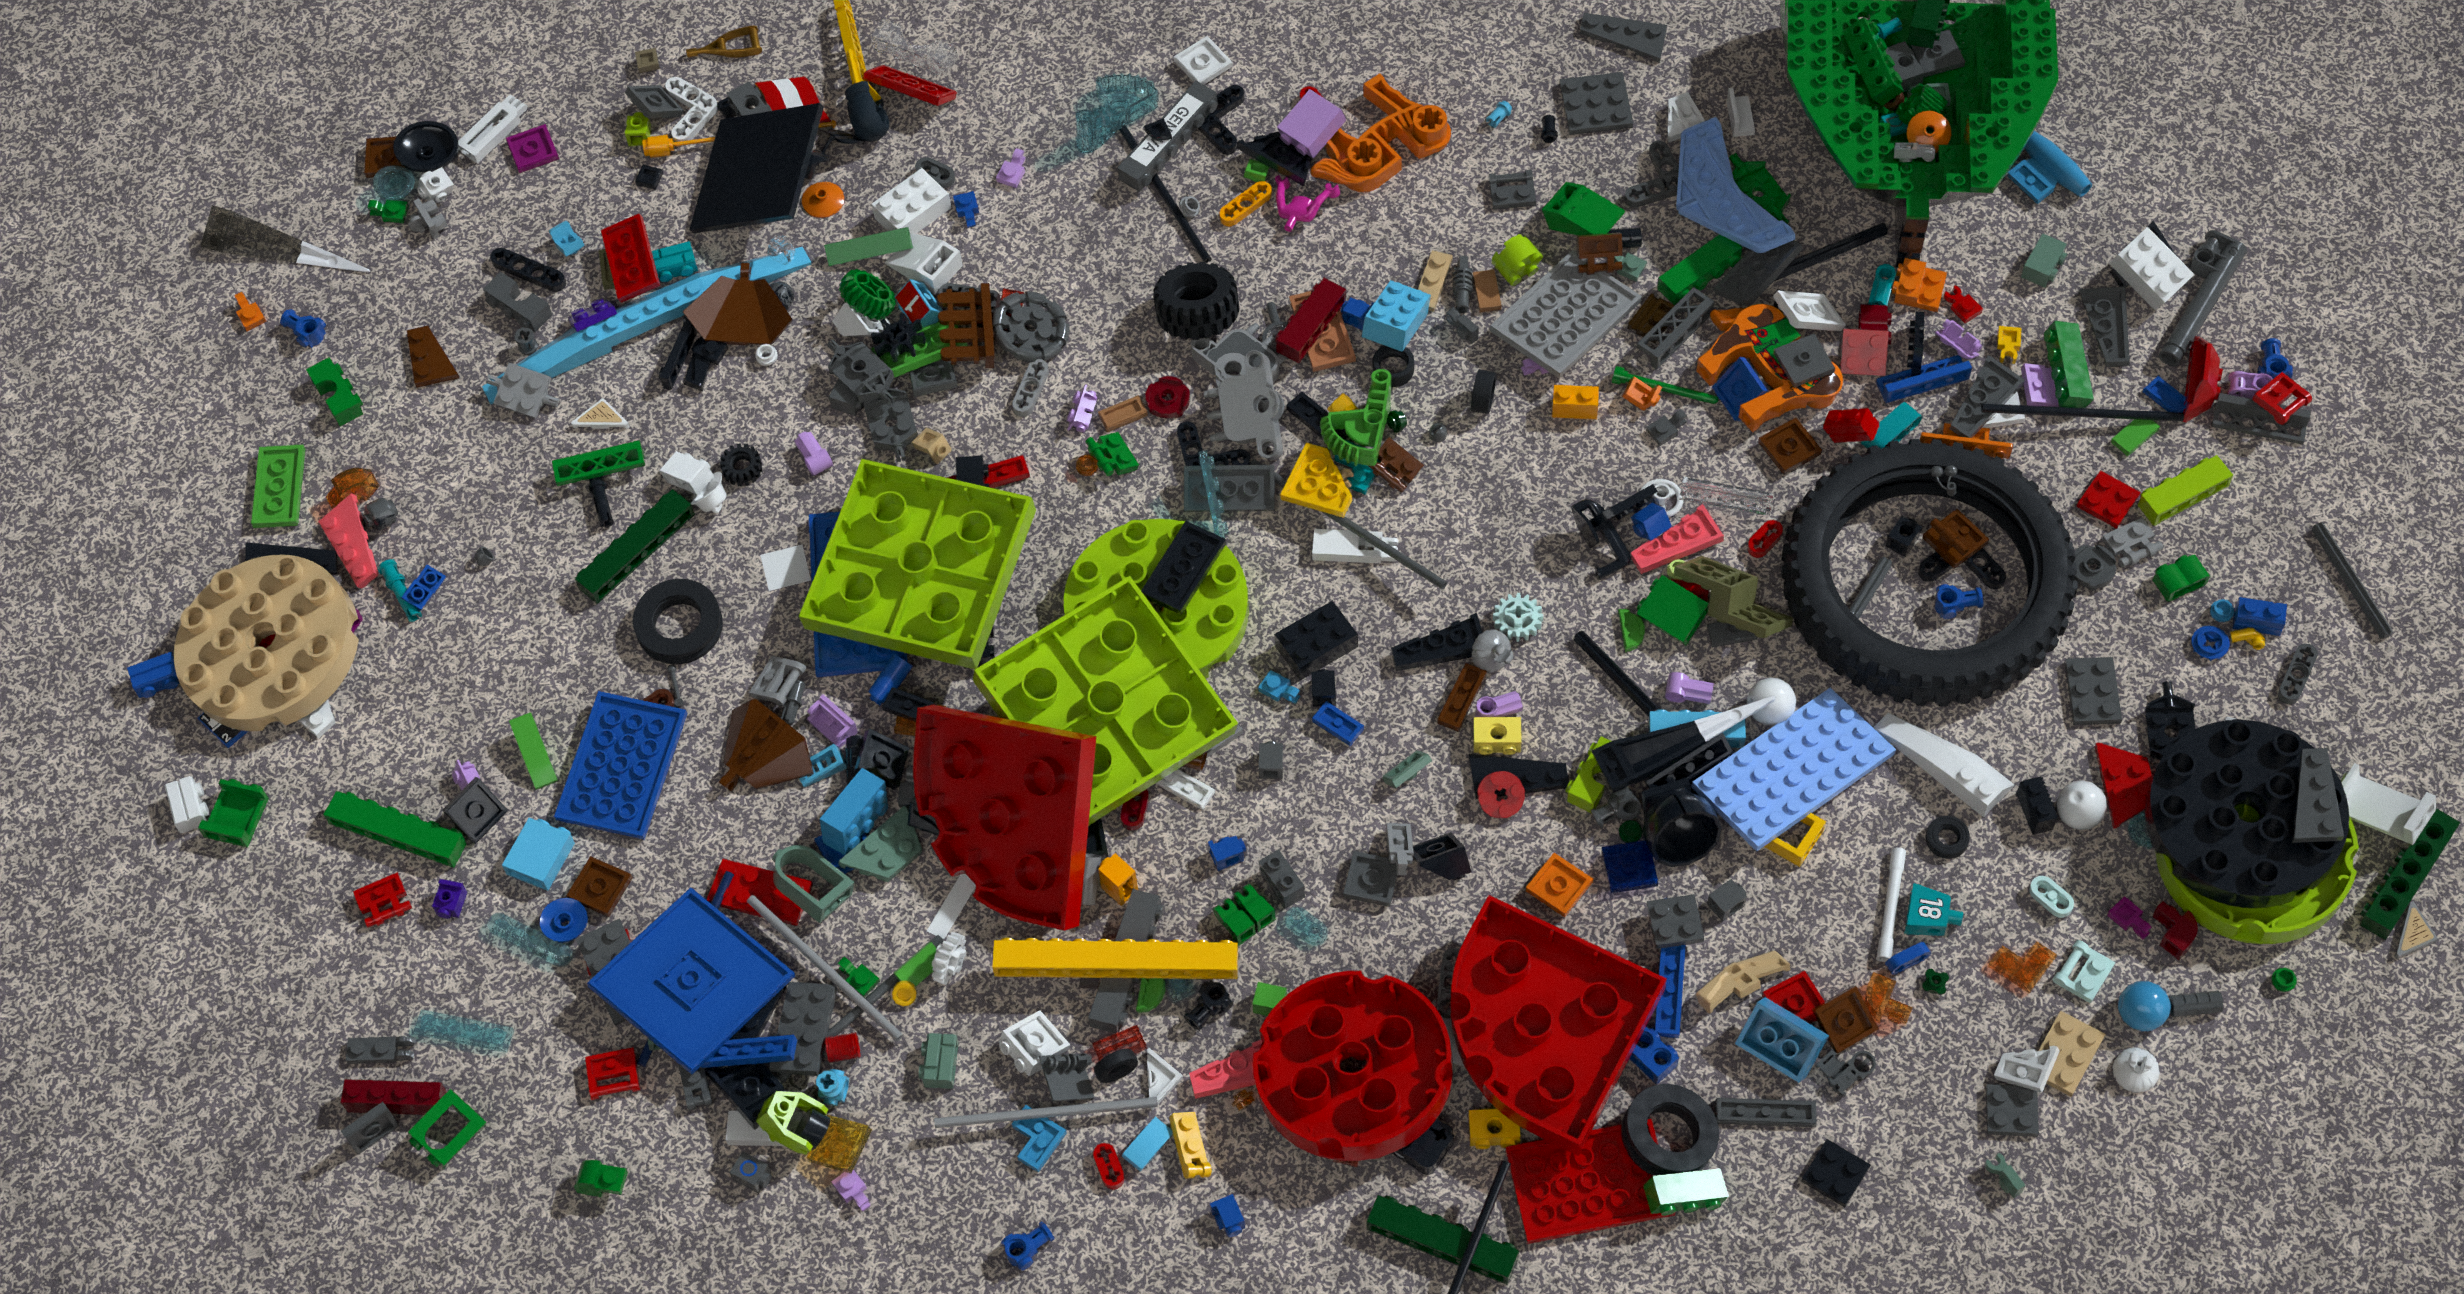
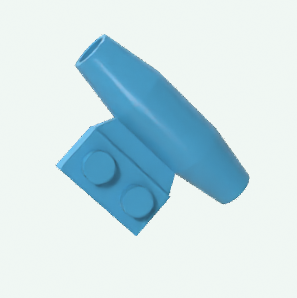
M2036 131L2033 132L2024 147L2031 159L2022 160L2008 171L2007 177L2037 204L2054 192L2057 183L2079 197L2084 196L2092 187V183L2080 167L2052 141Z

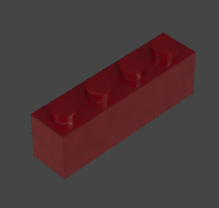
M1325 277L1319 284L1316 283L1308 299H1304L1301 302L1296 315H1291L1286 328L1278 332L1275 338L1276 352L1299 364L1346 301V289Z
M344 1079L341 1104L348 1113H367L383 1102L391 1114L425 1115L447 1091L441 1082Z

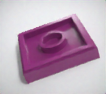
M546 124L505 138L519 173L559 160Z

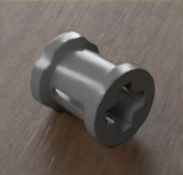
M525 327L518 329L515 332L514 338L516 343H518L519 351L524 355H531L536 352L538 343L534 339L533 331Z

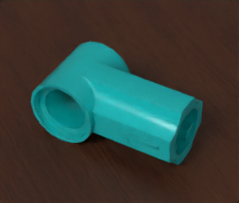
M1882 264L1877 267L1868 305L1888 306L1896 275L1893 266Z

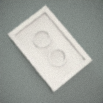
M1777 290L1773 296L1779 309L1784 312L1789 319V323L1794 328L1842 331L1846 326L1824 294Z

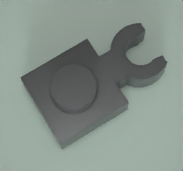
M1454 307L1446 312L1448 315L1446 318L1447 322L1457 328V334L1461 339L1468 340L1471 344L1478 340L1479 327L1464 314L1461 316Z

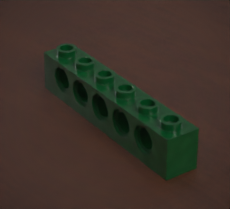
M2436 808L2413 845L2409 844L2410 846L2407 850L2402 848L2394 860L2398 862L2396 868L2390 866L2383 877L2387 881L2385 885H2378L2371 896L2375 899L2372 905L2366 903L2360 913V916L2364 917L2359 924L2360 926L2384 940L2388 938L2461 822ZM2427 834L2432 835L2435 839L2428 837ZM2415 852L2421 853L2424 857L2418 856ZM2404 870L2410 871L2412 875L2406 874ZM2392 888L2398 889L2401 893L2393 891ZM2380 906L2386 907L2389 911H2384Z

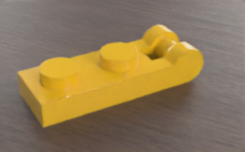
M1195 1112L1172 1113L1169 1119L1184 1178L1191 1179L1197 1175H1200L1202 1178L1210 1177L1212 1169L1210 1163L1207 1162Z

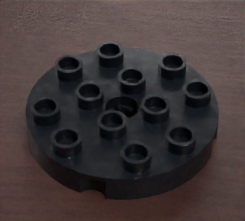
M2233 719L2201 726L2181 737L2168 749L2160 760L2150 782L2145 802V821L2151 843L2156 853L2164 854L2170 858L2173 863L2172 874L2191 890L2213 901L2241 908H2269L2292 902L2297 891L2304 888L2313 890L2325 879L2337 861L2346 842L2349 830V806L2343 785L2332 766V776L2344 833L2343 840L2292 843L2297 805L2296 796L2299 784L2300 753L2302 749L2315 748L2300 738L2297 733L2263 722ZM2245 804L2253 807L2260 816L2257 822L2241 820L2234 808L2235 805Z

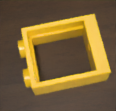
M1812 813L1801 820V822L1811 828L1797 849L1779 838H1775L1764 847L1800 867L1824 832L1826 825L1825 820Z

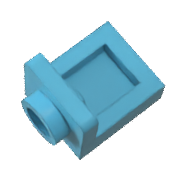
M564 221L549 230L556 247L566 257L577 253L580 248L585 246L582 239L573 232L568 221Z

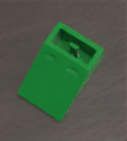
M1565 182L1542 209L1550 230L1577 236L1607 234L1625 213L1624 209L1584 185Z

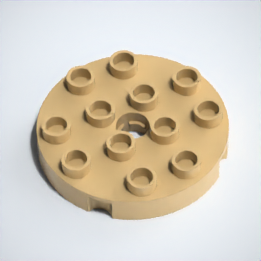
M269 555L245 561L230 569L221 570L213 576L211 583L198 594L191 605L181 614V624L174 646V665L179 683L186 695L205 714L227 727L241 731H263L269 723L275 721L282 722L285 726L296 722L321 706L337 690L349 672L359 640L351 631L354 621L358 619L356 609L347 592L327 570L313 561L302 557ZM276 634L274 641L269 647L259 646L263 638Z

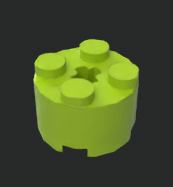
M1518 234L1504 243L1506 247L1501 253L1495 252L1491 259V263L1511 286H1516L1521 282L1522 277L1525 275L1531 277L1539 270L1537 265L1543 256L1525 235L1523 237L1521 234Z

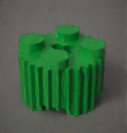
M1919 83L1910 91L1912 95L1906 100L1905 104L1901 102L1898 105L1896 114L1899 115V120L1908 126L1910 120L1920 112L1934 111L1941 113L1940 111L1943 110L1948 101L1928 84L1923 86Z

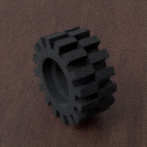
M739 443L737 448H734L732 445L730 446V451L726 449L724 455H721L720 466L723 476L732 485H735L737 482L738 486L742 487V483L745 482V485L748 486L750 485V480L753 483L756 481L755 476L758 478L761 476L762 462L758 451H755L753 446L749 448V445L744 443V447H742L741 443ZM739 460L750 462L749 466L743 470H735L733 468L734 463Z

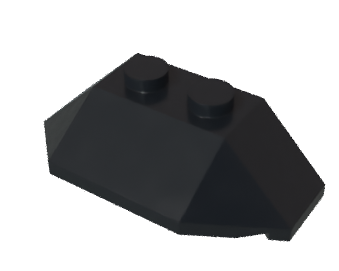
M1722 732L1650 775L1645 780V783L1651 789L1687 778L1691 788L1694 780L1727 759L1734 752ZM1691 788V793H1693V794H1695V795H1698V794Z

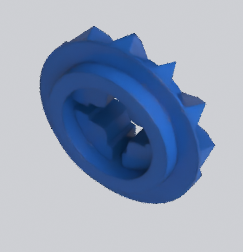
M2203 626L2194 632L2191 644L2193 652H2197L2200 658L2205 657L2212 661L2217 658L2220 660L2227 654L2230 641L2226 633L2220 628ZM2206 640H2208L2210 643L2216 642L2213 648L2211 646H2204L2206 644Z

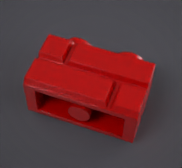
M1869 408L1830 410L1823 424V429L1827 434H1830L1829 437L1834 443L1872 441L1879 428V422L1873 417Z

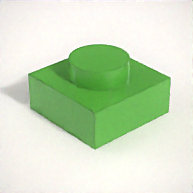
M1249 159L1244 178L1255 182L1265 181L1270 167L1257 160Z

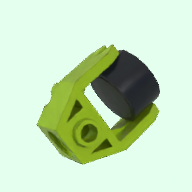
M776 1091L765 1100L756 1122L763 1131L767 1132L772 1142L776 1141L797 1153L807 1155L808 1152L813 1151L822 1141L829 1127L830 1117L826 1116L829 1109L824 1104L802 1092ZM797 1107L806 1113L800 1120L795 1133L787 1130V1126Z

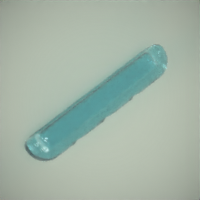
M495 913L488 919L487 927L490 933L555 966L565 967L573 959V952L568 945L553 941L543 933L503 913Z

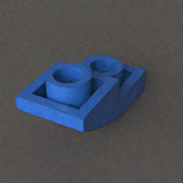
M427 564L401 599L421 611L440 588L446 576Z

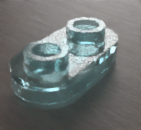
M1293 907L1286 912L1285 924L1290 931L1311 946H1320L1325 943L1328 937V930L1324 923L1301 907ZM1298 915L1301 919L1294 920L1293 917ZM1317 929L1320 932L1318 934H1313L1311 931Z

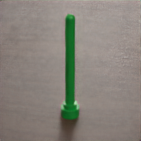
M1616 366L1612 378V383L1614 384L1629 383L1630 379L1635 376L1651 388L1660 385L1663 392L1710 404L1718 402V397L1712 394L1629 374V371L1620 366Z

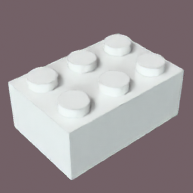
M921 168L873 202L872 209L874 218L887 231L909 227L911 235V233L917 234L950 210L951 203L949 193Z
M2148 227L2109 262L2155 311L2195 275Z

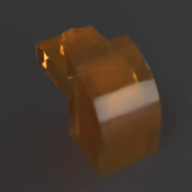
M347 469L337 474L331 480L334 487L327 494L326 499L332 509L351 493L356 495L358 500L367 501L380 485L370 469Z
M1873 972L1864 995V1002L1874 1021L1880 1024L1884 1015L1893 1023L1907 1024L1913 1007L1891 999L1896 981Z

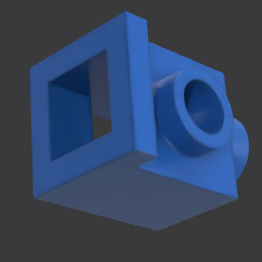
M1350 297L1349 301H1345L1341 308L1344 323L1363 331L1365 316L1374 303L1372 302L1371 305H1368L1362 300Z
M1235 835L1233 837H1224L1215 844L1212 840L1208 841L1209 853L1217 871L1244 861L1243 852H1246V847L1242 838L1237 839Z
M1233 1194L1210 1203V1210L1212 1215H1215L1214 1218L1219 1230L1224 1228L1228 1237H1235L1245 1229L1244 1218Z

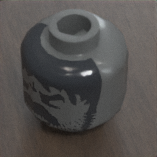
M782 281L770 284V287L788 311L795 297L792 287Z
M379 498L365 505L362 518L367 527L380 531L395 523L398 511L391 500Z

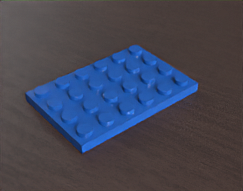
M598 691L554 815L555 820L645 840L688 714L685 709Z

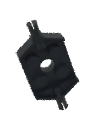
M2167 681L2163 682L2164 695L2147 703L2145 707L2149 752L2151 757L2158 760L2162 759L2176 741L2195 730L2193 712L2195 704L2174 695L2173 683L2171 681L2168 683ZM2173 729L2176 731L2177 736L2173 738L2168 737L2165 734V730Z

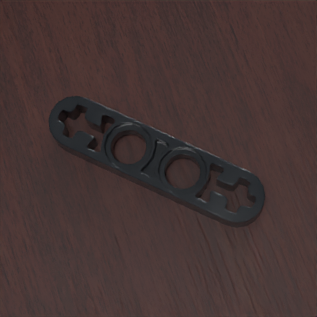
M497 248L490 254L493 266L501 271L553 292H559L566 286V279L559 270L505 248ZM517 263L525 264L520 270L514 269ZM537 270L543 271V274L539 277L532 276L533 272Z

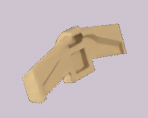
M1775 950L1743 961L1733 962L1724 967L1719 974L1696 992V997L1701 1007L1711 1014L1713 1009L1732 992L1738 997L1743 998L1761 988L1758 978L1783 970L1786 972L1790 971V963Z

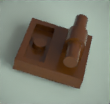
M1958 509L1941 521L1937 518L1933 519L1930 523L1932 528L1923 533L1922 537L1954 569L1989 542V538Z

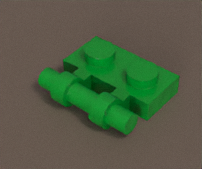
M1119 432L1099 436L1097 442H1095L1093 437L1086 439L1085 443L1088 446V452L1096 458L1097 466L1100 471H1104L1106 476H1111L1114 470L1117 475H1121L1138 469V462Z

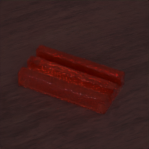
M1138 1025L1092 1043L1099 1061L1103 1058V1055L1137 1041L1139 1044L1127 1049H1131L1134 1053L1147 1049ZM1135 1034V1036H1132V1037L1127 1038V1039H1125V1040H1123V1041H1120V1042H1118V1043H1115V1044H1113V1045H1110V1044H1112V1043H1114V1042H1117V1041H1119V1040H1122V1039H1124V1038H1126V1037H1129V1036Z

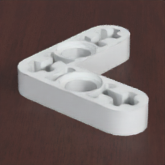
M672 77L665 84L667 93L673 99L691 109L673 127L671 134L674 142L692 140L717 113V101L713 96L679 77ZM690 94L697 95L694 100L686 99ZM692 118H700V121L696 124L689 122Z

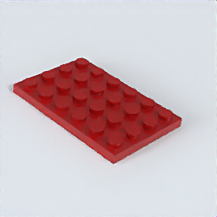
M1648 1119V1132L1654 1142L1658 1144L1652 1119ZM1621 1125L1592 1130L1579 1156L1545 1139L1505 1147L1507 1161L1511 1163L1509 1170L1527 1244L1675 1216L1676 1212L1666 1216L1661 1215V1213L1651 1214L1643 1185L1652 1175L1638 1167L1628 1155L1621 1137Z

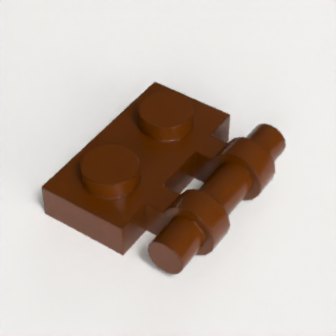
M1621 233L1577 236V258L1586 259V264L1577 265L1578 273L1592 275L1595 272L1606 271V273H1614L1616 270H1622V262H1614V256H1623ZM1606 257L1605 263H1595L1594 258Z
M1388 437L1379 450L1378 459L1381 462L1368 467L1373 470V474L1379 475L1389 483V487L1395 488L1402 493L1407 486L1400 480L1403 479L1410 483L1424 465ZM1385 467L1390 468L1396 475L1391 474Z

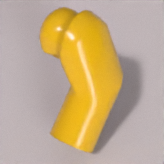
M2248 627L2230 631L2232 643L2245 640L2255 650H2261L2265 646L2264 636L2254 628Z

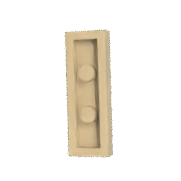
M1431 251L1418 290L1431 295L1428 311H1435L1453 260V255Z

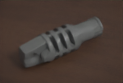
M1459 256L1457 267H1453V293L1456 296V310L1459 313L1468 312L1469 296L1472 293V268H1468V256Z

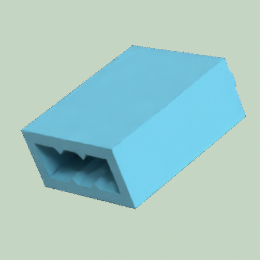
M528 818L502 864L504 871L511 877L548 891L575 844L571 832L563 827H552L543 819L534 820Z

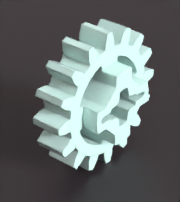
M1517 593L1516 598L1508 594L1507 601L1501 598L1500 605H1495V613H1493L1495 629L1500 628L1499 631L1504 634L1506 633L1509 640L1513 636L1516 637V642L1520 641V637H1524L1527 641L1529 640V634L1536 636L1537 630L1542 628V606H1537L1536 599L1529 601L1528 594L1524 598H1521L1520 593Z

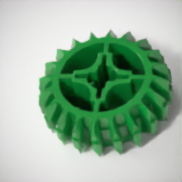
M855 269L850 270L841 280L838 290L841 293V297L844 298V302L848 303L850 308H854L856 312L861 313L864 317L868 316L870 319L875 318L876 320L885 319L893 311L896 305L895 294L885 284V281H881L879 277H875L872 273H867L865 270Z

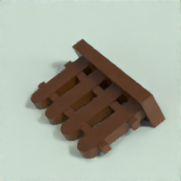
M981 283L980 291L976 292L974 288H969V292H952V289H946V292L939 293L937 304L941 307H947V310L939 312L938 322L949 327L939 332V339L943 343H950V347L941 349V359L946 362L951 361V365H957V361H974V364H979V361L985 360V368H994L995 354L989 283ZM970 306V310H953V307ZM971 324V328H954V325ZM977 324H982V327L977 328ZM978 342H983L984 346H978ZM955 343H972V346H956Z

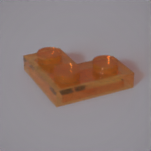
M2036 941L2023 959L2002 945L1989 962L1988 967L2030 994L2054 962L2057 954Z

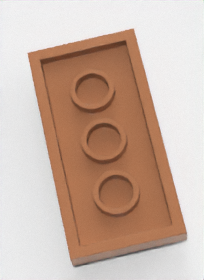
M1311 291L1289 296V302L1294 315L1299 311L1301 302L1304 299H1308L1311 295ZM1340 310L1307 353L1313 372L1356 362V356Z

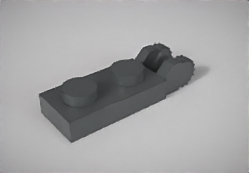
M410 1036L348 1038L346 1062L348 1064L413 1060L414 1052L409 1050L397 1051L400 1046H415L416 1038Z

